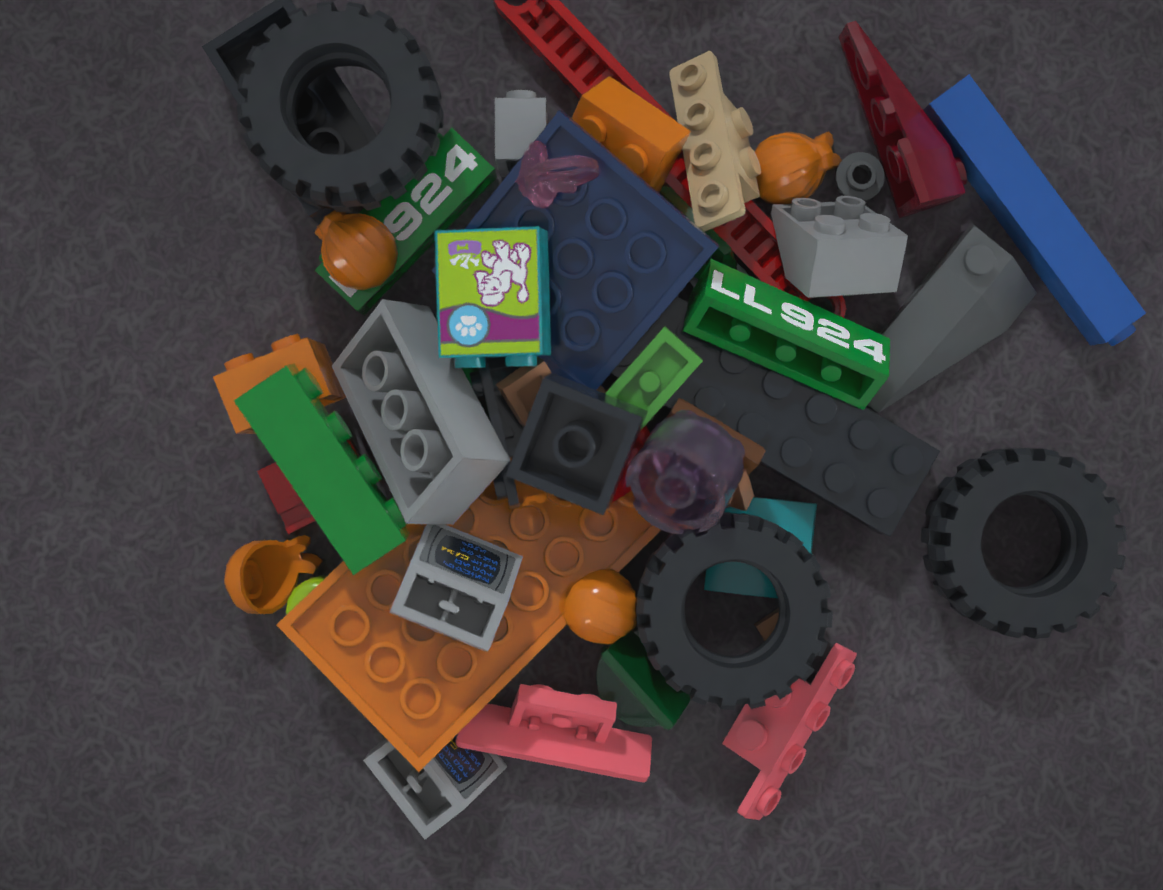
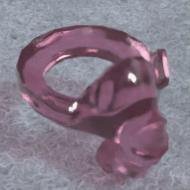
M534 141L530 143L528 150L524 152L516 183L522 195L528 197L534 206L547 208L554 201L558 192L575 193L577 186L595 179L600 174L597 161L587 156H562L547 160L545 145L541 141ZM567 167H580L569 171H551Z

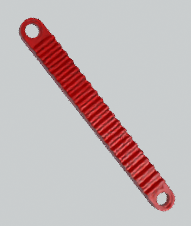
M493 0L494 7L502 18L532 48L535 54L545 61L546 65L559 76L561 81L572 89L579 99L583 94L610 76L671 117L560 0H527L519 6L509 5L504 0ZM681 150L663 185L668 188L671 187L692 208L683 150ZM752 200L744 203L746 211L743 216L713 228L731 247L736 262L746 270L749 276L807 302L810 300V298L785 278L773 222ZM843 296L826 297L832 304L833 313L844 318L846 305Z

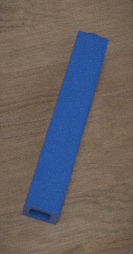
M970 74L923 109L950 145L953 156L959 157L963 162L967 180L1089 345L1108 342L1110 346H1114L1133 334L1136 328L1132 323L1146 314V312Z

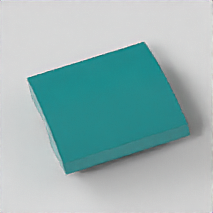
M753 497L747 511L730 506L719 508L713 505L712 515L722 512L745 513L773 522L795 535L812 554L817 504ZM725 562L706 569L704 590L778 598L776 590L768 577L751 565L740 562Z

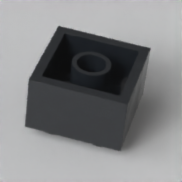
M551 373L544 377L506 476L604 515L612 503L648 411Z

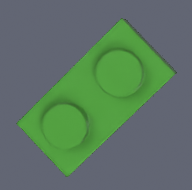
M664 326L605 394L647 410V415L641 427L642 430L703 362V359Z

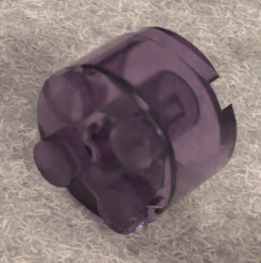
M690 410L677 411L672 417L664 419L654 427L628 466L625 479L627 488L629 485L631 486L635 497L633 501L634 507L647 522L672 534H683L685 529H700L699 532H703L712 528L721 518L741 482L744 471L743 458L745 456V449L738 439L732 437L717 423L698 416Z

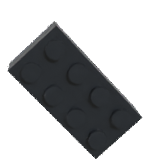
M274 0L202 46L238 104L244 103V96L237 90L240 74L250 75L252 71V66L246 61L248 54L253 46L263 50L269 41L263 33L275 23L281 30L292 23L288 13L297 10L292 0ZM335 68L319 75L304 91L298 105L297 126L304 140L317 151L331 155L347 154L363 148L376 138L377 134ZM297 196L309 217L318 224L322 222L327 214L334 211L332 207L328 206L320 209L309 205Z

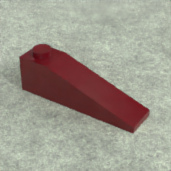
M857 21L847 23L838 37L881 165L884 169L899 219L956 200L966 193L963 185L967 183V175L963 162L959 157L953 156L948 142Z

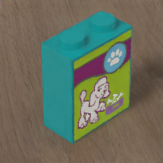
M541 227L435 231L439 358H454L455 368L486 367V357H506V367L537 366V356L551 355L548 231Z

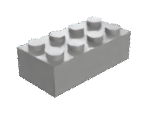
M382 299L334 362L332 369L406 524H454L505 468L510 459L462 368H455L454 358H439L438 322L430 307Z

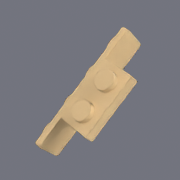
M707 51L672 68L669 73L677 121L691 131L682 150L695 225L703 232L743 216L746 211L744 203L760 197L756 176L761 174V167L754 150L750 147L748 136L753 135L751 120L743 107L737 109L723 93L717 58L711 51Z

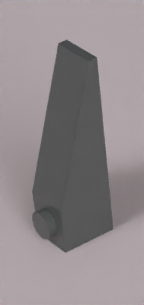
M976 226L958 235L879 333L890 338L889 378L867 405L874 412H881L1006 332L1037 294L1014 257Z

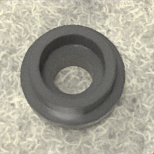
M856 152L846 156L840 162L835 172V183L838 191L843 196L857 197L864 201L873 198L879 193L885 179L884 169L879 160L873 155L864 152ZM862 168L868 173L869 179L866 184H858L854 181L852 176L854 169Z

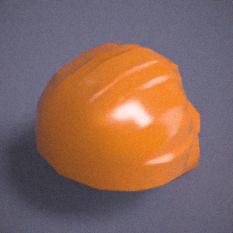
M828 131L812 139L802 133L784 132L772 135L759 143L754 152L761 167V174L756 176L760 198L766 203L775 205L792 204V200L795 198H809L822 184L826 171L837 168L842 161L840 156L833 153L831 149L834 143L833 135Z
M334 210L327 214L317 226L314 233L322 240L321 255L324 266L331 277L343 286L363 291L381 286L393 274L398 257L396 241L387 226L376 218L360 213L347 214L346 212H336Z
M303 535L284 542L278 540L252 541L237 549L226 565L224 578L225 588L236 607L252 614H272L281 609L287 603L289 596L296 587L299 573L314 574L323 562L317 555L302 553L311 544V537Z
M600 569L590 572L574 584L564 604V619L570 630L582 639L593 643L613 644L634 629L637 624L636 591L624 576L613 569Z

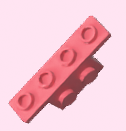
M835 643L812 683L799 678L789 686L793 692L782 699L774 695L764 700L766 706L750 709L748 704L744 705L722 743L761 770L737 810V813L747 819L760 820L763 816H768L775 809L781 798L780 786L787 774L794 773L801 765L806 754V749L803 747L811 733L818 731L826 722L831 709L828 704L836 690L844 688L850 681L855 670L853 661L857 653Z
M520 684L511 708L487 704L456 737V746L460 748L642 783L646 782L650 776L652 737L647 734L612 728L616 720L617 703L602 700L600 697L592 694L575 695L555 691L546 685L536 684L529 686Z

